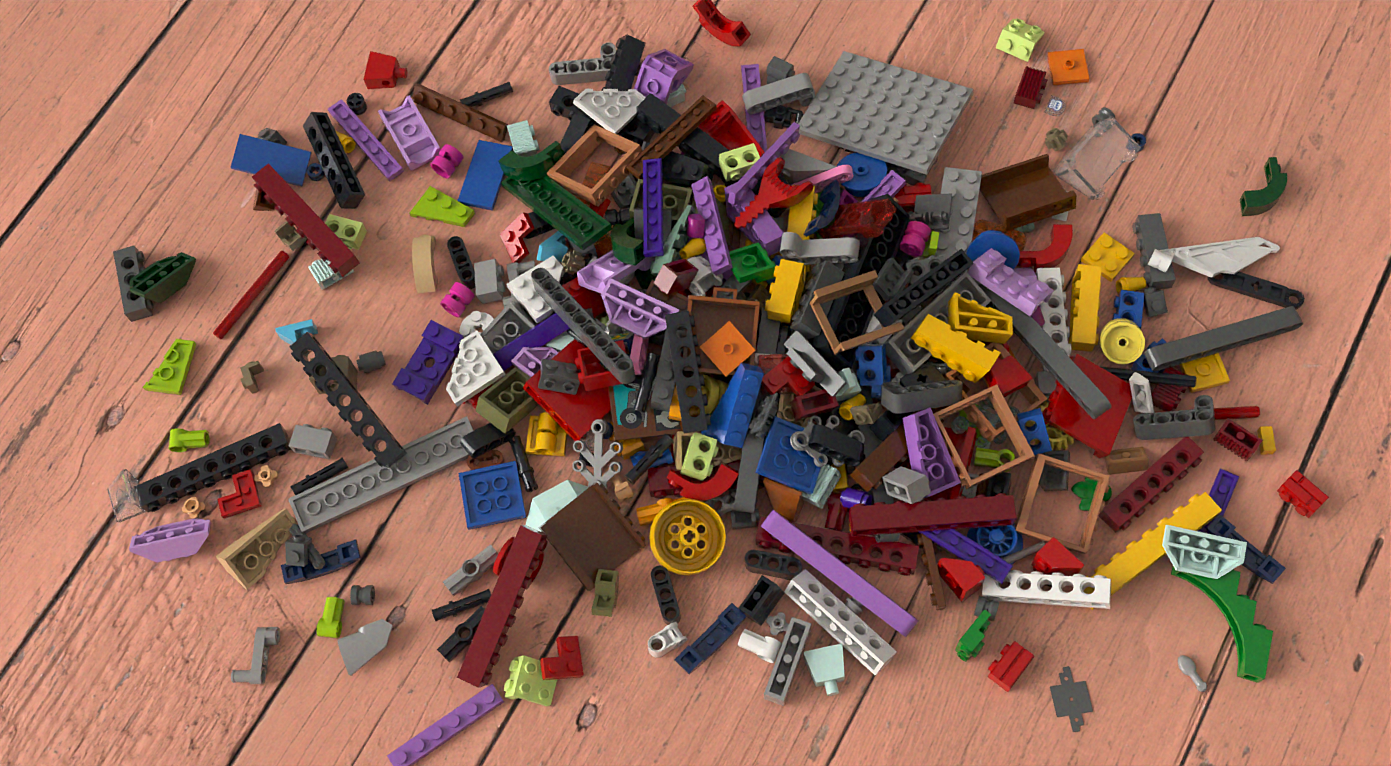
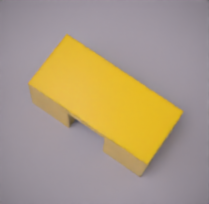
M1261 426L1257 430L1258 437L1263 440L1259 445L1260 454L1272 455L1276 451L1272 426Z

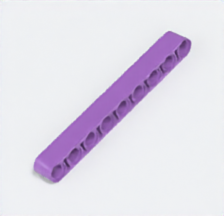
M772 510L762 523V528L903 636L907 637L917 624L918 620L775 510Z

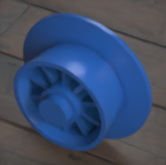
M857 152L845 156L837 164V167L841 165L852 166L853 178L841 183V185L844 186L848 193L857 197L867 196L887 175V166L884 161Z
M995 230L985 231L978 235L969 245L966 252L973 262L992 248L1007 258L1004 265L1012 269L1017 266L1020 258L1016 242L1004 233Z
M1015 524L978 527V529L970 528L967 533L969 539L1000 558L1023 550L1022 534L1015 531Z

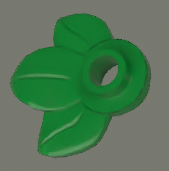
M1085 477V481L1077 482L1072 486V492L1079 498H1082L1079 505L1080 510L1089 511L1098 481ZM1111 487L1107 493H1104L1103 500L1105 502L1112 496Z

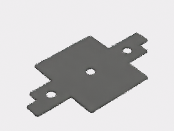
M1067 666L1063 667V673H1059L1061 685L1050 686L1056 716H1069L1072 731L1079 732V726L1084 725L1082 713L1093 712L1086 681L1074 683L1070 667Z

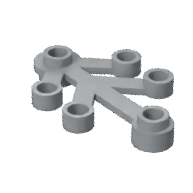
M835 415L830 416L826 420L825 426L834 429L839 425V418ZM812 416L803 431H797L792 434L790 443L795 450L806 451L813 457L817 467H823L828 462L827 456L808 446L809 436L813 425H815L812 420L821 425V419L818 416ZM854 430L848 435L862 443L865 441L863 433L859 430ZM832 458V462L835 466L840 467L844 464L843 462H838V460Z
M597 419L591 425L592 432L595 434L594 455L586 447V443L583 440H577L573 443V449L576 452H580L594 467V475L586 468L583 460L574 461L572 467L574 471L580 472L589 482L588 488L594 483L599 485L602 483L607 489V482L616 473H620L623 466L618 461L612 462L609 470L603 476L602 468L616 454L622 452L623 445L620 442H613L610 445V449L603 455V434L607 433L609 425L607 421ZM597 424L601 426L599 431L596 429ZM578 443L582 444V448L580 450L577 448ZM615 444L619 446L618 451L614 450ZM578 462L581 463V469L577 468ZM614 464L618 465L617 471H615L613 468Z

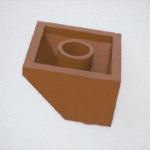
M764 478V487L773 510L789 522L796 523L804 505L802 492Z

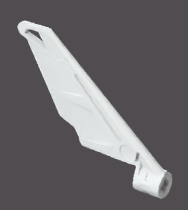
M1252 237L1164 250L1155 249L1148 265L1166 273L1172 261L1212 278L1220 273L1235 274L1270 253H1277L1280 247L1263 238Z

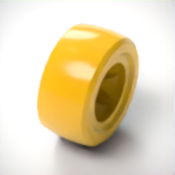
M695 499L676 500L667 504L655 516L650 528V547L654 557L667 570L679 575H696L708 570L721 557L726 543L725 526L716 510L707 503ZM685 518L691 519L692 523L690 526L684 524ZM673 525H676L679 528V531L677 533L671 532V527ZM699 525H702L704 528L703 533L697 531ZM688 531L693 534L691 542H687V539H684V535ZM674 540L679 543L676 549L671 547V542ZM700 540L705 544L702 549L697 546V542ZM686 548H690L692 550V554L690 556H686L684 554V550Z

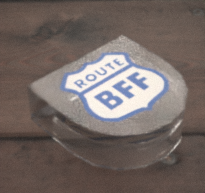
M1051 95L1044 113L1060 116L1064 113L1066 104L1062 99Z

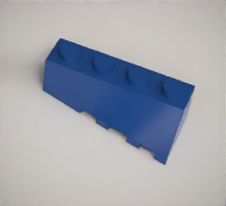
M740 363L728 384L727 390L722 394L719 404L710 416L711 425L707 426L708 430L701 431V434L717 439L722 444L739 448L743 447L764 375L759 366Z

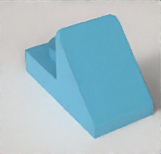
M557 231L541 243L537 260L545 261L554 256L559 262H562L564 255L568 251V247L565 246V236Z
M312 319L275 328L278 336L290 345L306 332L313 335L318 334L317 326Z

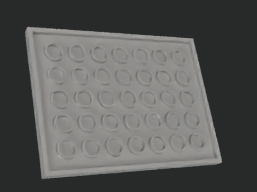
M843 51L816 94V98L813 99L799 121V134L927 175L972 98L974 89Z

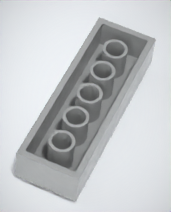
M967 272L957 277L904 325V330L896 332L885 342L886 355L903 375L914 372L932 355L931 352L924 347L918 346L911 339V336L927 314L948 324V301L955 292L961 294L960 297L970 301L975 300L984 307L991 301Z

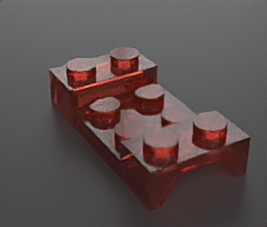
M889 198L839 205L835 215L836 221L831 228H822L817 232L822 239L841 238L843 235L861 233L864 238L878 237L882 234L887 223L891 221L897 209Z

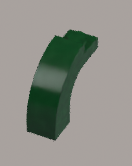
M555 141L536 155L524 157L510 151L498 162L503 173L509 178L517 181H531L547 176V172L560 160L564 152L560 143Z
M1269 157L1264 166L1267 187L1261 190L1243 192L1240 198L1242 216H1254L1267 212L1275 206L1287 185V173H1281V166L1277 162V157Z
M634 217L624 225L616 224L610 233L613 255L623 263L636 266L645 256L644 240L635 239Z

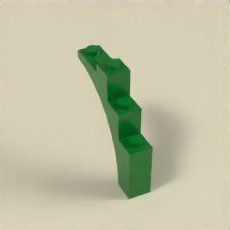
M1172 566L1171 575L1184 579L1202 590L1224 614L1236 643L1238 656L1237 677L1256 683L1264 680L1273 631L1266 629V626L1261 624L1253 625L1257 601L1251 600L1247 595H1237L1241 572L1233 569L1220 578L1213 579L1176 571L1174 566Z

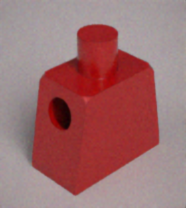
M370 51L363 80L367 89L394 88L398 78H407L408 71L407 68L400 67L396 57Z
M1011 355L1000 359L998 356L990 371L984 375L989 388L997 384L1004 398L1026 387L1033 379Z

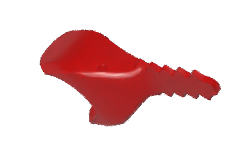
M781 157L777 158L765 169L758 195L754 196V201H750V206H746L744 212H740V217H735L736 222L734 226L737 229L741 227L746 228V224L752 223V219H757L758 214H763L765 209L790 208L800 203L812 192L814 184L811 181H806L801 185L791 186L781 182L778 176L785 166V160Z

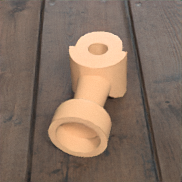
M614 465L615 471L618 470V465ZM620 472L616 473L611 479L615 486L614 491L619 503H622L634 497L627 481L623 482L619 477Z

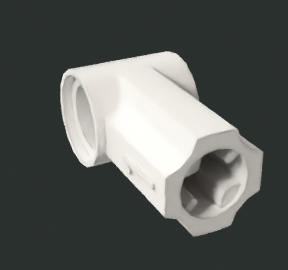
M744 629L738 642L739 647L757 654L759 658L769 663H774L782 645L780 641L772 637H763L747 629Z

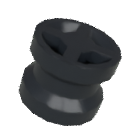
M352 93L348 96L346 100L347 105L354 114L362 115L365 113L367 104L362 94Z

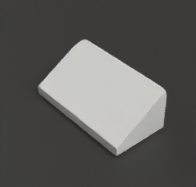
M1135 372L1129 379L1134 411L1154 413L1149 380Z

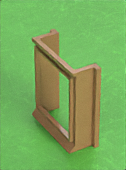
M875 270L814 291L815 296L810 301V305L835 355L891 334L894 335L896 332L905 329L903 324L899 322L887 327L882 326L879 330L839 344L820 304L864 290L876 313L883 305L872 285L878 278Z

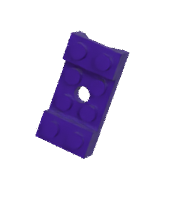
M430 320L422 333L423 339L405 369L401 368L392 383L396 389L415 396L427 405L460 351V342L464 339L462 335L433 320ZM429 359L435 360V364L432 367H426V362Z

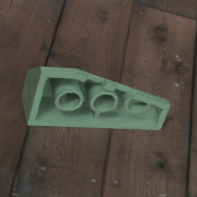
M691 205L686 207L665 240L664 256H656L655 260L651 263L650 271L655 278L663 264L682 259L679 251L687 244L689 238L687 236L688 215L695 214L696 212Z

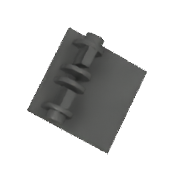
M952 193L916 195L914 213L910 214V222H922L928 225L931 230L949 229Z
M778 393L767 396L758 402L756 406L757 413L755 417L751 418L749 423L748 435L756 433L755 436L759 439H763L767 435L769 426H771L770 421L773 420L778 410V403L775 401Z

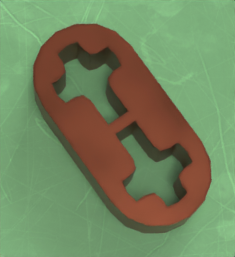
M491 450L477 458H471L469 455L467 465L470 470L503 464L505 460L500 451ZM494 456L498 457L497 463H493L492 461L494 459ZM474 459L479 460L478 466H474Z

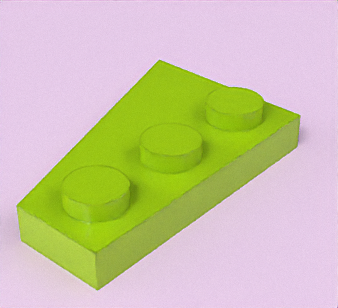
M430 186L409 214L415 218L418 216L426 218V220L433 221L434 219L443 221L446 224L465 227L475 212L468 206Z
M176 339L165 354L164 361L160 367L154 370L152 373L153 377L149 382L145 383L143 388L146 391L181 395L196 343L190 340Z

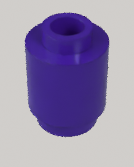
M847 488L842 492L840 501L843 507L850 509V507L859 503H863L865 506L871 505L872 496L868 495L865 491Z

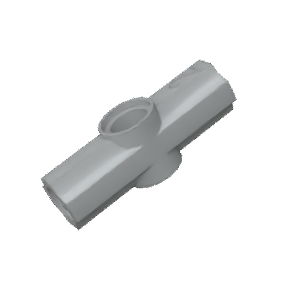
M490 544L474 558L466 560L460 569L443 581L444 585L455 596L470 583L478 581L483 573L494 565L498 556L497 551ZM471 567H477L474 573H468Z

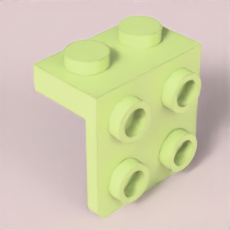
M1012 19L1003 28L996 48L1028 62L1036 43L1044 36L1045 32L1038 26L1026 24L1022 19Z
M524 655L514 657L509 666V671L511 672L504 686V697L511 700L520 698L543 706H550L557 679H542L540 660Z

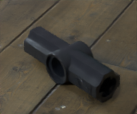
M482 606L464 623L459 624L455 628V632L437 649L449 663L467 645H471L485 611ZM464 631H470L468 637L461 638V634Z

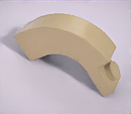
M427 234L413 238L412 261L417 293L435 292L438 284L434 266L436 239L435 236Z

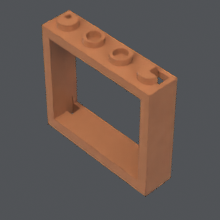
M594 124L547 174L571 194L598 207L630 174L626 166L642 152L639 144ZM602 141L627 152L592 189L568 178Z
M992 342L985 347L992 352L994 349L1001 352L999 355L1000 359L1010 355L1001 343ZM951 370L945 374L944 378L945 380H954L961 373L957 370ZM1032 380L1026 387L1019 390L1031 404L1022 412L1038 409L1047 400V397ZM962 390V400L968 398V396ZM975 404L963 409L969 421L976 425L980 430V434L989 442H992L1006 432L1003 425L995 429Z
M997 384L933 414L954 467L959 474L960 484L965 486L966 490L1029 461L1035 456ZM989 398L1020 457L971 480L941 420Z
M1037 454L1034 458L1014 525L1015 531L1044 542H1048L1053 538L1025 528L1044 464L1096 480L1098 482L1079 545L1057 539L1065 548L1085 554L1087 551H1090L1091 545L1094 542L1091 537L1093 531L1096 532L1099 525V520H1097L1098 513L1102 512L1105 505L1103 500L1104 493H1107L1110 488L1109 475Z

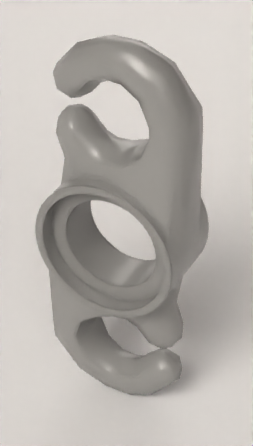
M733 492L731 496L735 498L736 493ZM729 494L724 497L717 496L704 501L713 509L715 503L721 501L722 507L716 511L719 516L734 510L735 502L729 504L731 497Z

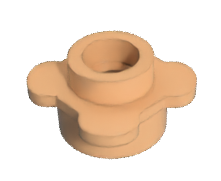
M263 465L261 471L254 476V480L261 482L264 487H269L274 483L278 473L275 470L269 469L267 465Z
M191 497L185 501L182 512L189 514L191 519H195L200 511L205 509V504L203 502L200 503L196 497Z

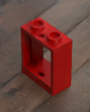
M623 340L615 341L626 353ZM588 347L577 349L578 358H575L577 370L581 369V372L578 373L580 384H584L585 391L623 384L610 371L588 376L586 364L600 362V360Z

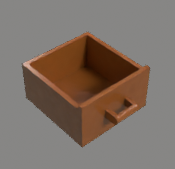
M714 287L713 297L689 295L687 311H689L690 315H694L695 327H692L693 335L697 334L698 340L695 352L696 355L700 354L702 365L698 366L699 374L725 377L700 349V346L728 321L756 349L760 302L737 300L738 289ZM718 292L733 293V299L716 297ZM685 329V337H686L687 334H688V330H687V329ZM684 347L683 358H687L690 356L691 350L688 347ZM755 352L743 363L754 365ZM686 367L683 373L694 374V369ZM737 368L733 372H731L727 377H733Z

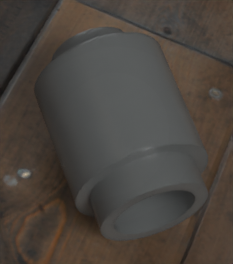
M375 350L359 355L360 359L356 360L359 371L363 370L364 373L381 369V366L386 365L382 351L377 352Z

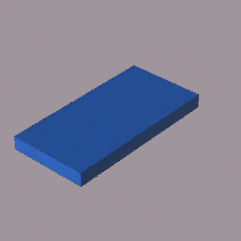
M240 134L231 169L254 175L269 163L287 183L303 187L312 153Z
M478 140L457 201L467 206L493 211L502 185L501 182L505 176L498 160L510 151H513V146Z

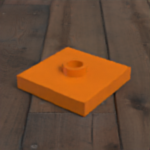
M1084 49L1048 52L1047 58L1053 85L1089 82L1090 78Z
M730 321L700 346V349L725 377L756 351Z

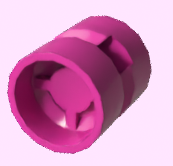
M445 144L439 152L440 156H436L430 166L437 174L448 179L464 157L455 147Z
M919 221L909 222L901 241L900 249L908 255L921 256L926 247L925 242L929 239L931 228Z
M455 282L449 290L450 295L446 294L440 305L451 315L460 317L466 309L465 305H469L475 295L465 285Z

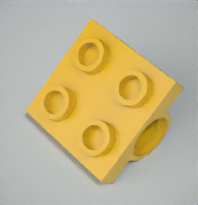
M547 412L540 413L539 416L530 415L526 454L565 456L567 433Z

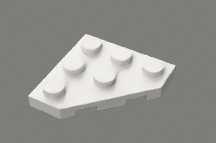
M585 89L574 99L573 104L606 130L618 134L637 115L636 107L646 97L636 89H628V91H618V89L593 91V89Z
M551 256L506 284L510 292L536 323L553 314L554 310L535 291L531 273L537 268H545L560 283L561 277L564 274V268L554 256Z
M477 330L461 340L459 345L460 351L458 357L455 358L451 371L453 374L450 382L447 384L446 390L456 406L464 403L506 375Z

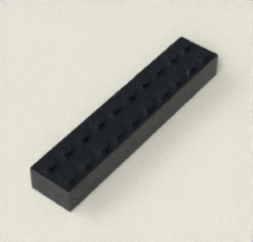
M889 194L871 199L855 239L860 241L857 262L844 264L842 271L845 273L841 281L874 270L878 275L888 259H895L910 221V215ZM864 290L834 299L827 319L839 344L866 333L874 310ZM821 329L818 336L814 337L812 346L836 372L845 368H852L858 346L835 355L823 329Z

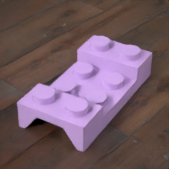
M410 95L406 97L402 106L392 111L382 109L378 111L411 171L434 160L436 156H440L439 152L441 149Z
M992 248L973 261L974 264L970 266L967 273L1028 316H1032L1043 301L1047 303L1054 292L1046 283L1037 280L1032 284L1027 278L1020 276L1012 268L1004 265L1007 258Z
M610 251L577 271L578 283L589 290L602 293L610 278L619 282V280L637 269L642 271L649 270L655 257H645L634 266L619 261L613 255V251Z

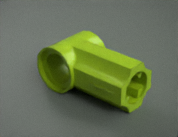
M180 428L170 430L169 450L172 452H185L189 448L208 447L210 443L207 430L187 431Z
M976 448L974 465L997 468L1004 465L1000 459L1008 458L1012 461L1015 459V455L1008 449L998 451Z
M331 596L326 598L323 616L317 624V636L340 637L344 599Z

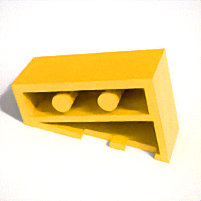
M781 259L779 266L776 265L774 277H776L775 283L772 282L770 285L769 294L772 295L770 300L767 299L765 311L768 313V319L791 323L796 308V300L800 295V285H803L804 263Z
M956 292L948 301V324L951 325V330L966 333L969 340L1005 344L1013 335L1012 316L991 307L981 306L977 301L967 300L960 297L961 294Z

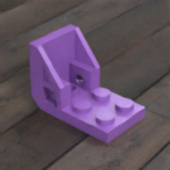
M666 49L649 54L642 63L634 89L645 97L652 93L667 104L670 93L678 90L691 73L694 64Z

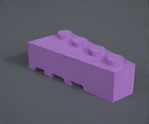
M736 183L724 188L727 216L733 223L736 222L735 217H740V212H744L745 207L750 206V201H754V196H756L749 189L745 198L742 201L739 200L733 206L728 202L729 190ZM765 209L763 214H758L757 219H752V223H747L746 228L741 227L739 229L753 244L759 242L761 247L766 249L769 257L780 251L784 231L779 228Z
M931 407L904 417L903 424L911 470L926 475L929 480L931 493L924 498L961 483Z

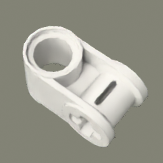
M673 622L649 638L648 651L655 658L662 657L671 650L683 645L687 641V637L683 636L680 632L678 623ZM659 642L663 646L661 649L655 650L652 648V645Z

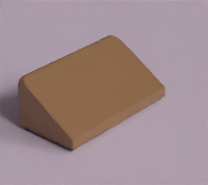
M1143 447L1111 450L1110 455L1104 457L1107 471L1110 475L1145 471L1148 469L1149 459Z

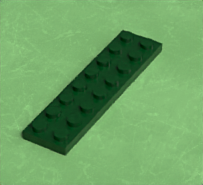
M548 176L531 181H517L508 177L501 182L503 188L583 251L613 229L608 221Z

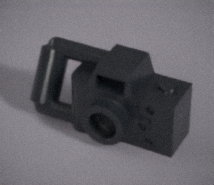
M779 105L765 110L764 121L774 123V128H789L792 125L793 114H797L795 120L797 124L804 114L800 110Z

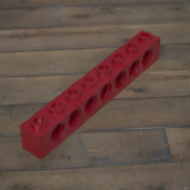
M760 516L756 534V545H759L762 549L776 548L780 552L790 553L792 551L779 540L774 539L769 532L761 527L767 517ZM791 522L813 540H819L823 548L844 564L855 563L862 568L876 567L883 572H890L892 570L904 576L914 575L919 551V546L895 541L877 542L874 537H851V533ZM833 544H839L842 547V549L839 551H835L831 548V546ZM859 548L862 552L856 555L851 552V549ZM878 551L882 556L874 558L871 553ZM893 555H898L901 557L902 560L900 562H894L891 559V557Z

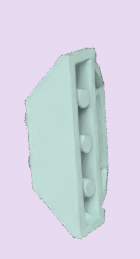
M566 480L534 497L531 502L526 525L540 531L539 526L588 489V486Z
M1166 525L1162 546L1176 571L1218 579L1244 563L1247 542Z

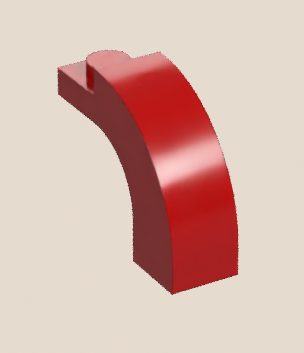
M697 0L692 6L699 15L698 21L702 26L723 43L741 47L751 36V33L742 21H732L719 12L711 0Z
M1053 224L1050 233L1051 245L1040 251H1019L1020 258L1017 266L1022 268L1034 266V272L1036 273L1037 268H1054L1059 265L1066 257L1072 241V224Z
M721 461L714 474L703 481L691 480L672 468L668 472L667 478L671 485L677 488L679 486L683 487L680 491L681 496L688 499L708 500L727 491L736 480L739 472Z

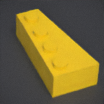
M1078 264L1072 279L1069 328L1071 350L1092 352L1094 346L1098 345L1099 334H1096V328L1099 327L1100 319L1098 311L1100 308L1099 293L1101 289L1102 266Z
M927 314L911 336V339L918 346L924 347L935 358L941 359L947 363L948 367L957 370L963 374L965 379L974 383L990 371L1001 352L996 349L992 352L984 348L986 344L978 340L975 343L967 338L966 333L962 331L954 332L951 330V325Z

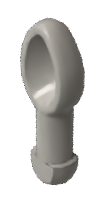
M1180 655L1178 657L1179 669L1185 675L1190 676L1198 691H1206L1207 684L1203 682L1196 672L1194 661L1185 655Z

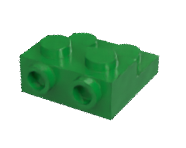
M759 242L729 252L733 267L731 271L739 283L752 279L759 283L775 278V262L770 260L766 249H763Z
M985 609L961 637L956 646L957 656L965 662L971 656L976 658L985 644L982 642L985 637L984 633L991 623L988 621L991 614Z

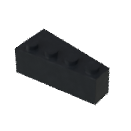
M646 142L645 148H647L651 143ZM673 151L662 160L663 184H678L692 187L691 184L706 176L709 177L712 183L714 170L701 161Z

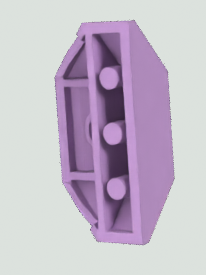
M611 278L601 293L610 323L644 339L667 329L665 314L679 312V309Z
M523 347L511 362L515 367H518L528 376L532 377L541 369L542 359L551 360L559 352L552 347Z
M195 518L154 527L140 535L132 536L129 550L134 554L157 563L180 557H189L198 552L209 536L211 521Z

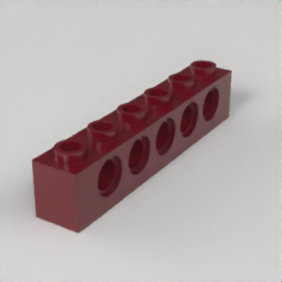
M1184 437L1107 504L1098 516L1115 533L1120 529L1124 531L1131 525L1132 522L1130 520L1134 516L1139 518L1146 511L1145 507L1148 504L1153 505L1160 499L1159 494L1161 492L1167 493L1174 486L1173 482L1176 479L1182 480L1189 473L1187 470L1191 466L1193 468L1197 467L1202 462L1201 456L1204 451L1190 437ZM1177 458H1182L1185 463H1180ZM1163 470L1169 471L1171 476L1165 475ZM1148 482L1155 483L1157 488H1152ZM1134 495H1140L1143 501L1137 500ZM1120 507L1127 508L1129 513H1123Z

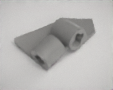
M380 619L362 626L356 633L337 640L344 664L350 676L386 648L393 628L392 624Z

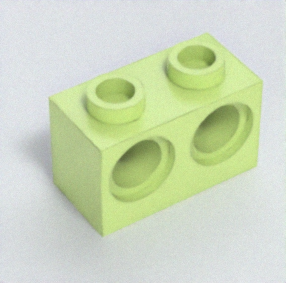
M754 143L719 154V165L726 182L730 180L735 181L743 177L760 159Z
M332 214L328 215L325 222L332 231L337 230L334 233L349 249L359 250L367 233L362 222Z
M695 432L690 439L680 474L701 481L710 476L713 465L710 463L712 458L716 457L719 448L716 446L717 439ZM699 445H705L708 451H701ZM694 463L701 464L702 470L695 469Z

